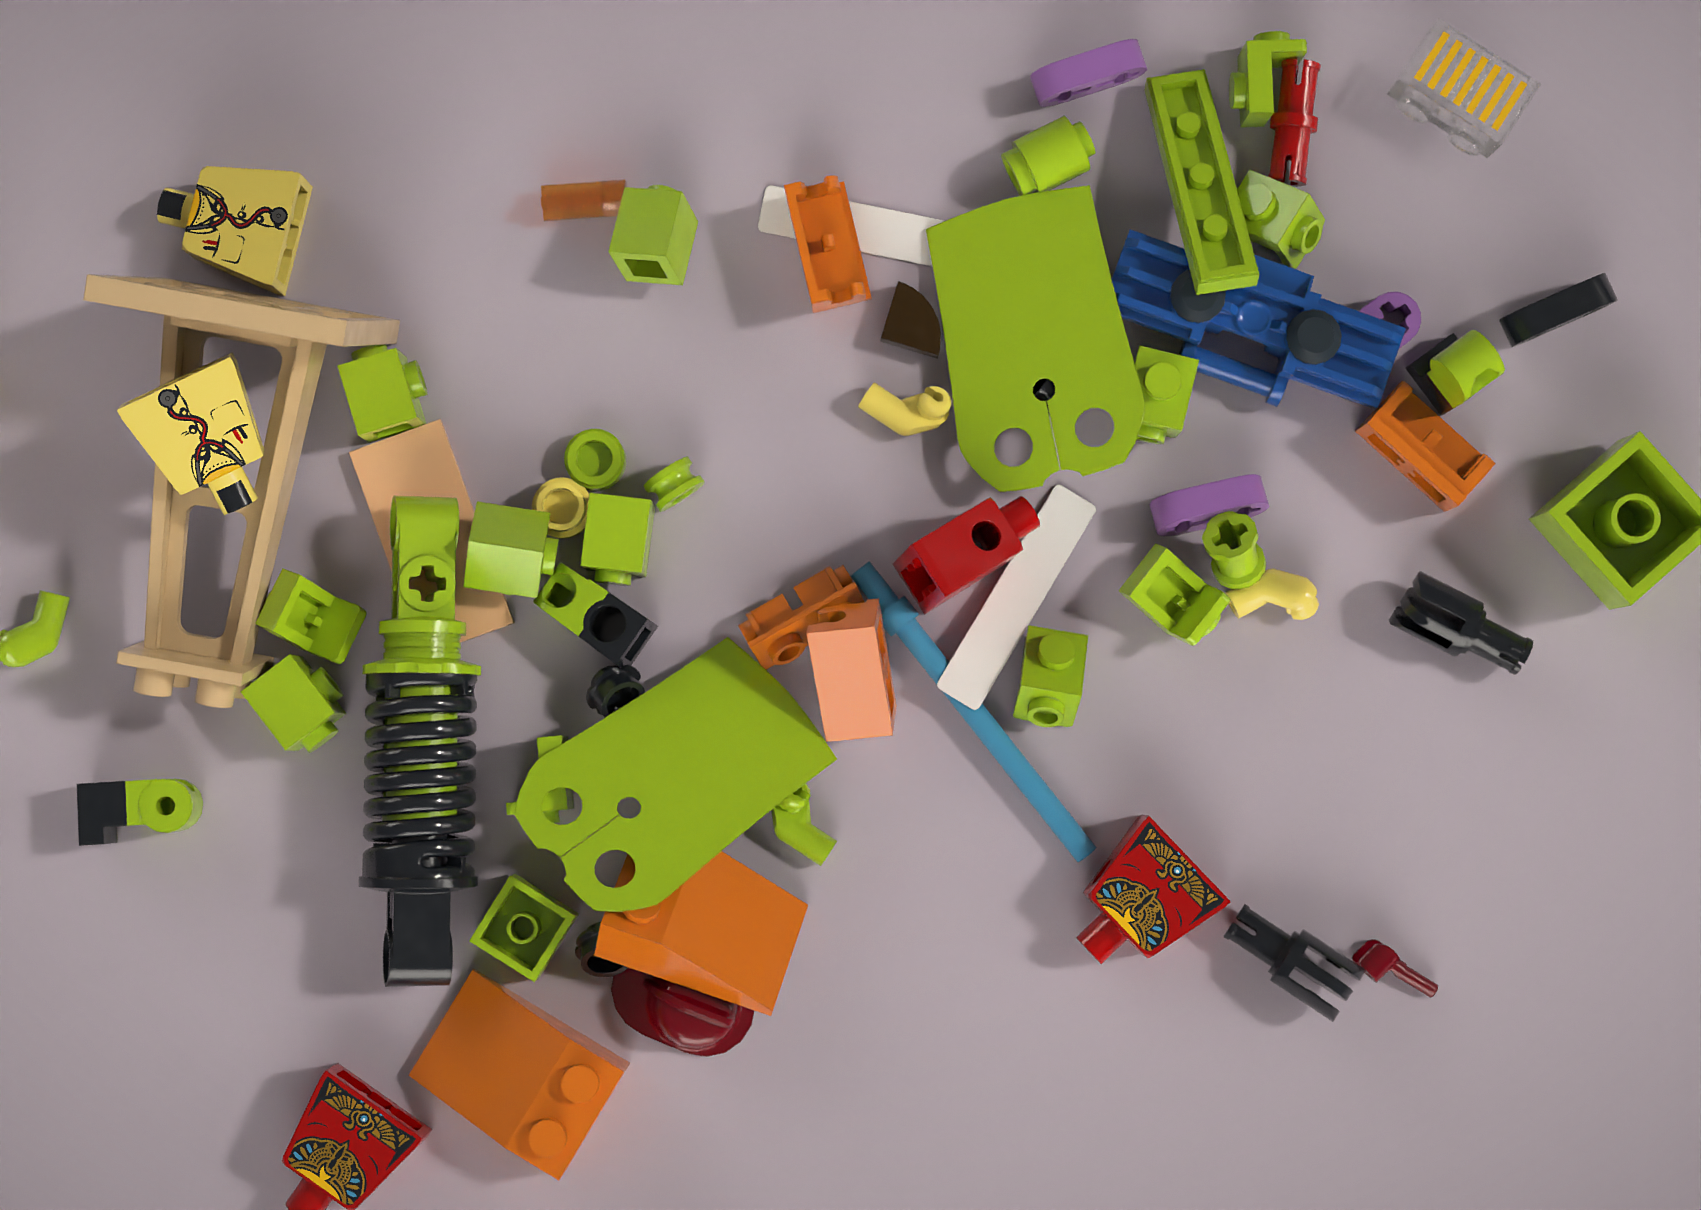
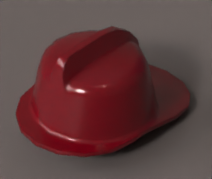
M629 967L624 972L613 976L611 985L615 1009L625 1024L644 1036L685 1053L705 1057L726 1053L743 1040L752 1026L754 1010Z

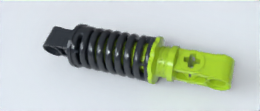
M393 496L390 510V545L392 550L391 619L379 621V635H383L385 638V642H383V648L385 649L383 659L364 664L362 674L366 675L365 688L367 693L376 697V701L365 708V717L370 723L379 725L373 726L365 732V742L367 745L378 750L366 753L364 764L370 771L381 772L367 776L364 780V789L368 794L383 797L368 799L363 804V812L368 818L382 820L366 824L363 828V836L368 842L381 843H373V847L364 851L362 876H359V887L387 892L386 931L383 941V979L385 987L450 985L453 967V946L450 932L451 892L478 886V876H475L474 868L466 863V857H458L473 854L475 842L470 837L454 834L469 831L475 826L474 813L462 808L470 807L475 803L476 793L474 789L461 785L475 780L476 769L472 764L457 761L474 758L476 755V744L471 740L457 737L471 736L477 730V722L473 717L458 715V713H473L477 708L474 688L477 683V676H481V666L461 660V653H459L461 649V636H466V623L455 620V560L459 535V506L457 498ZM421 570L425 571L427 581L436 582L437 591L427 595L425 601H421L420 591L410 589L409 580L420 576Z

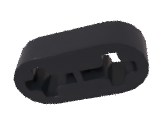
M1602 273L1523 307L1501 318L1499 322L1512 348L1613 304L1618 299L1606 273Z

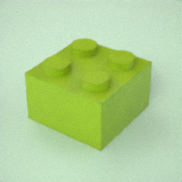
M1641 431L1616 441L1529 518L1530 522L1609 610L1633 605L1701 545V498Z

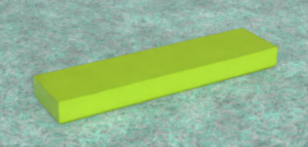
M1205 69L1146 78L1144 91L1196 295L1257 286L1260 274Z

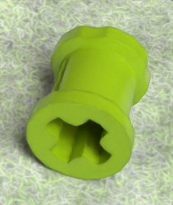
M1233 511L1217 514L1208 521L1206 530L1202 534L1205 550L1212 557L1211 568L1214 578L1220 585L1229 589H1243L1252 586L1260 580L1266 568L1263 549L1256 543L1259 535L1255 522L1246 514H1238Z

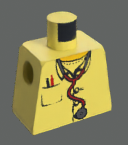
M206 166L200 171L195 194L172 188H165L162 191L157 207V219L159 223L185 229L182 250L194 259L272 293L286 296L313 186L301 173L293 171Z
M233 352L121 404L117 409L123 422L180 495L208 484L223 515L237 511L258 499L242 466L261 458L264 455V446Z

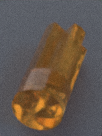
M626 179L541 185V207L543 209L544 221L616 217L624 188L627 187Z

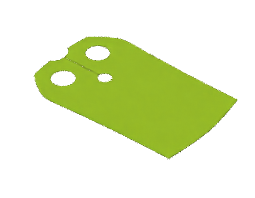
M1090 185L1037 192L1004 199L927 228L926 233L944 331L957 438L960 451L969 465L983 480L999 492L1042 487L1044 481L1053 473L1060 471V468L1061 470L1079 472L1084 477L1124 463L1137 440L1144 419L1145 400L1113 287ZM1041 379H1049L1055 385V394L1051 399L1047 400V403L1046 401L1038 400L1033 394L1034 385ZM1090 408H1100L1107 411L1114 422V431L1111 438L1099 447L1084 445L1075 433V424L1078 417ZM1009 428L1024 430L1030 435L1033 442L1030 458L1019 466L1009 467L1004 465L997 459L995 454L997 437Z
M726 637L647 692L538 759L529 770L519 791L514 815L537 849L544 848L561 857L566 871L565 883L594 911L623 912L643 909L657 905L671 895L753 824L835 762L837 758L792 695L756 660L729 637ZM556 788L571 789L581 798L582 811L577 819L571 823L561 825L552 823L542 812L544 797ZM627 797L636 799L641 806L640 813L631 819L622 817L617 810L618 803ZM610 850H619L626 852L632 857L635 863V874L628 884L622 887L611 888L598 881L594 867L597 859L603 853Z

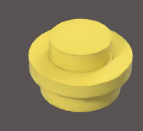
M554 478L542 484L536 491L532 500V510L550 513L549 536L560 539L571 538L580 534L585 529L589 492L585 487L580 486L570 478Z

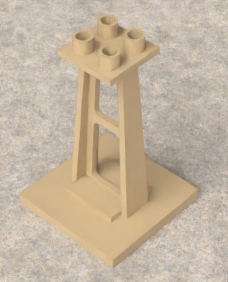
M87 274L84 301L164 315L160 386L202 367L205 342L211 337L273 347L282 356L264 442V455L261 457L254 487L258 499L234 511L245 517L247 527L223 634L220 637L192 634L187 632L181 625L190 511L196 505L220 509L208 486L202 485L180 495L155 463L144 641L118 651L116 664L137 667L133 689L137 693L168 697L172 695L173 687H189L191 677L198 678L196 703L209 707L231 708L234 704V698L245 699L241 691L249 686L253 679L266 673L273 667L274 657L253 653L260 627L255 623L266 602L327 344L341 347L397 344L400 320L169 278Z

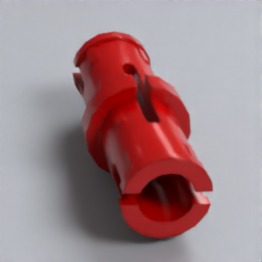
M1298 59L1282 60L1278 111L1273 113L1270 118V128L1275 130L1268 177L1285 183L1287 162L1291 161L1289 181L1290 186L1293 187L1305 186L1307 183L1306 170L1310 134L1316 133L1318 127V118L1313 116L1318 72L1320 71L1321 64L1307 59L1303 61L1302 78L1299 85H1297Z

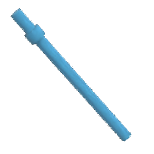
M867 562L851 575L852 579L868 599L879 598L884 629L891 637L894 634L898 635L937 685L949 664L948 659L915 618L919 613L905 595L899 599L871 562ZM944 693L1074 859L1080 862L1089 856L1097 847L983 703L977 710H973Z

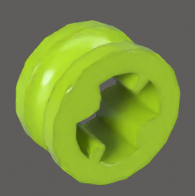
M688 456L662 469L643 485L647 493L653 492L658 496L656 506L660 512L680 503L704 485L705 481L701 475L694 476L691 474L690 466L692 462Z

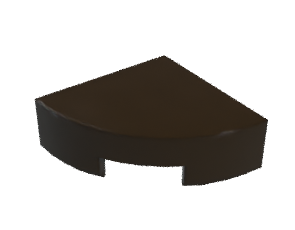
M898 281L880 342L938 359L941 347V330L934 309L920 292Z

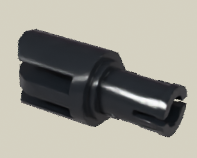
M1422 571L1418 572L1412 582L1413 587L1408 588L1400 601L1401 606H1397L1389 618L1390 624L1454 657L1460 653L1465 654L1469 650L1508 670L1509 673L1516 675L1522 667L1518 662L1526 663L1533 648V640L1528 637L1525 638L1487 619L1486 611L1483 610V602Z
M1244 904L1235 919L1254 930L1256 935L1250 934L1233 922L1225 933L1224 938L1230 939L1271 966L1268 970L1272 974L1271 982L1334 1022L1340 1011L1316 993L1303 987L1288 976L1295 969L1335 996L1347 1001L1353 990L1302 956L1308 948L1357 980H1361L1366 970L1303 929L1300 934L1294 931L1292 935H1289Z

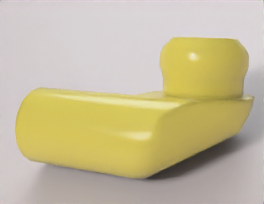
M874 382L862 398L858 408L897 434L910 436L937 429L948 419L951 398L943 388L930 386L925 388L924 393L900 400Z
M1274 568L1265 570L1260 580L1250 587L1230 589L1225 592L1230 598L1228 605L1238 619L1267 603L1284 607L1293 619L1305 620L1312 617L1319 606L1316 597L1317 589L1307 577Z

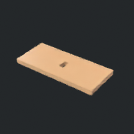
M442 420L430 422L349 452L391 571L390 510L393 496L457 498L459 506V535L455 560V620L466 623V636H461L460 643L514 624L515 622L505 594L464 587L468 540L475 511ZM421 570L420 576L409 580L410 589L420 591L421 601H425L427 595L437 591L436 582L427 581L424 570Z

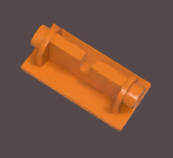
M844 565L835 570L828 566L794 586L793 588L803 605L793 611L784 595L780 594L745 614L748 620L739 624L738 627L763 668L767 670L774 665L790 663L804 652L805 647L808 646L806 634L808 625L819 623L818 610L835 605L864 603L856 583L853 582Z

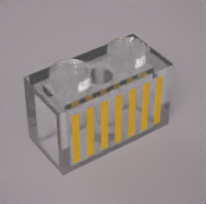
M1438 18L1412 54L1387 95L1398 101L1396 103L1398 109L1410 119L1420 123L1430 121L1447 132L1449 142L1460 151L1473 156L1481 154L1488 158L1504 143L1541 86V83Z

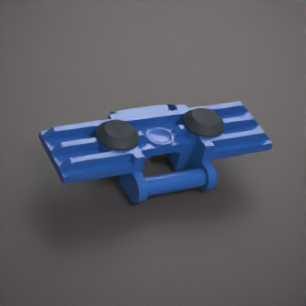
M1131 229L1129 230L1112 276V283L1122 319L1183 340L1179 355L1198 359L1199 363L1196 372L1266 396L1265 403L1276 407L1284 395L1289 379L1373 409L1379 407L1406 328L1323 299L1321 294L1311 291L1313 275L1254 255L1260 274L1257 286L1196 295L1184 248ZM1224 330L1265 345L1264 352L1278 358L1274 374L1198 347L1204 332L1218 335Z

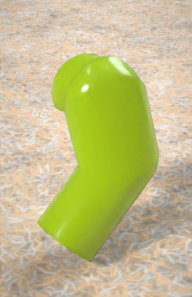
M804 784L771 810L775 835L781 841L821 866L837 840L811 824L809 804L811 793L808 785Z

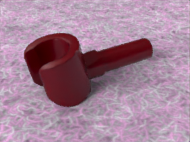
M1376 939L1365 942L1351 957L1353 962L1366 970L1365 974L1375 983L1390 970L1397 978L1430 998L1438 990V984L1408 967L1405 962L1400 960V957L1392 948Z

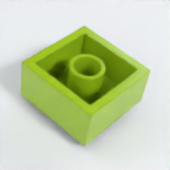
M512 874L505 882L469 942L535 982L542 975L579 913L517 874Z

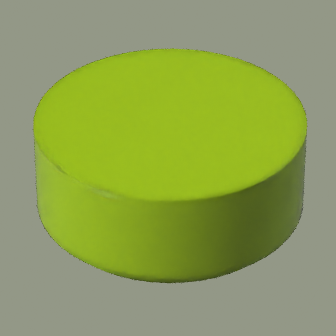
M587 429L575 435L568 443L564 454V464L567 473L577 484L585 487L587 490L602 491L614 486L622 478L626 469V453L619 440L610 432L602 429Z

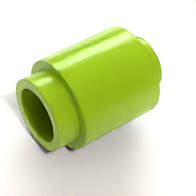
M1062 116L1012 142V149L1002 153L1001 158L1014 188L1021 196L1033 192L1050 191L1090 171L1091 167L1088 157L1096 154V151L1083 123L1079 121L1072 125L1066 116Z

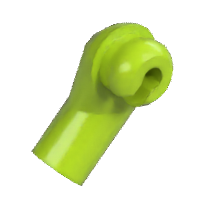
M40 590L32 620L9 631L4 629L0 631V662L8 667H24L52 653L59 643L70 597Z

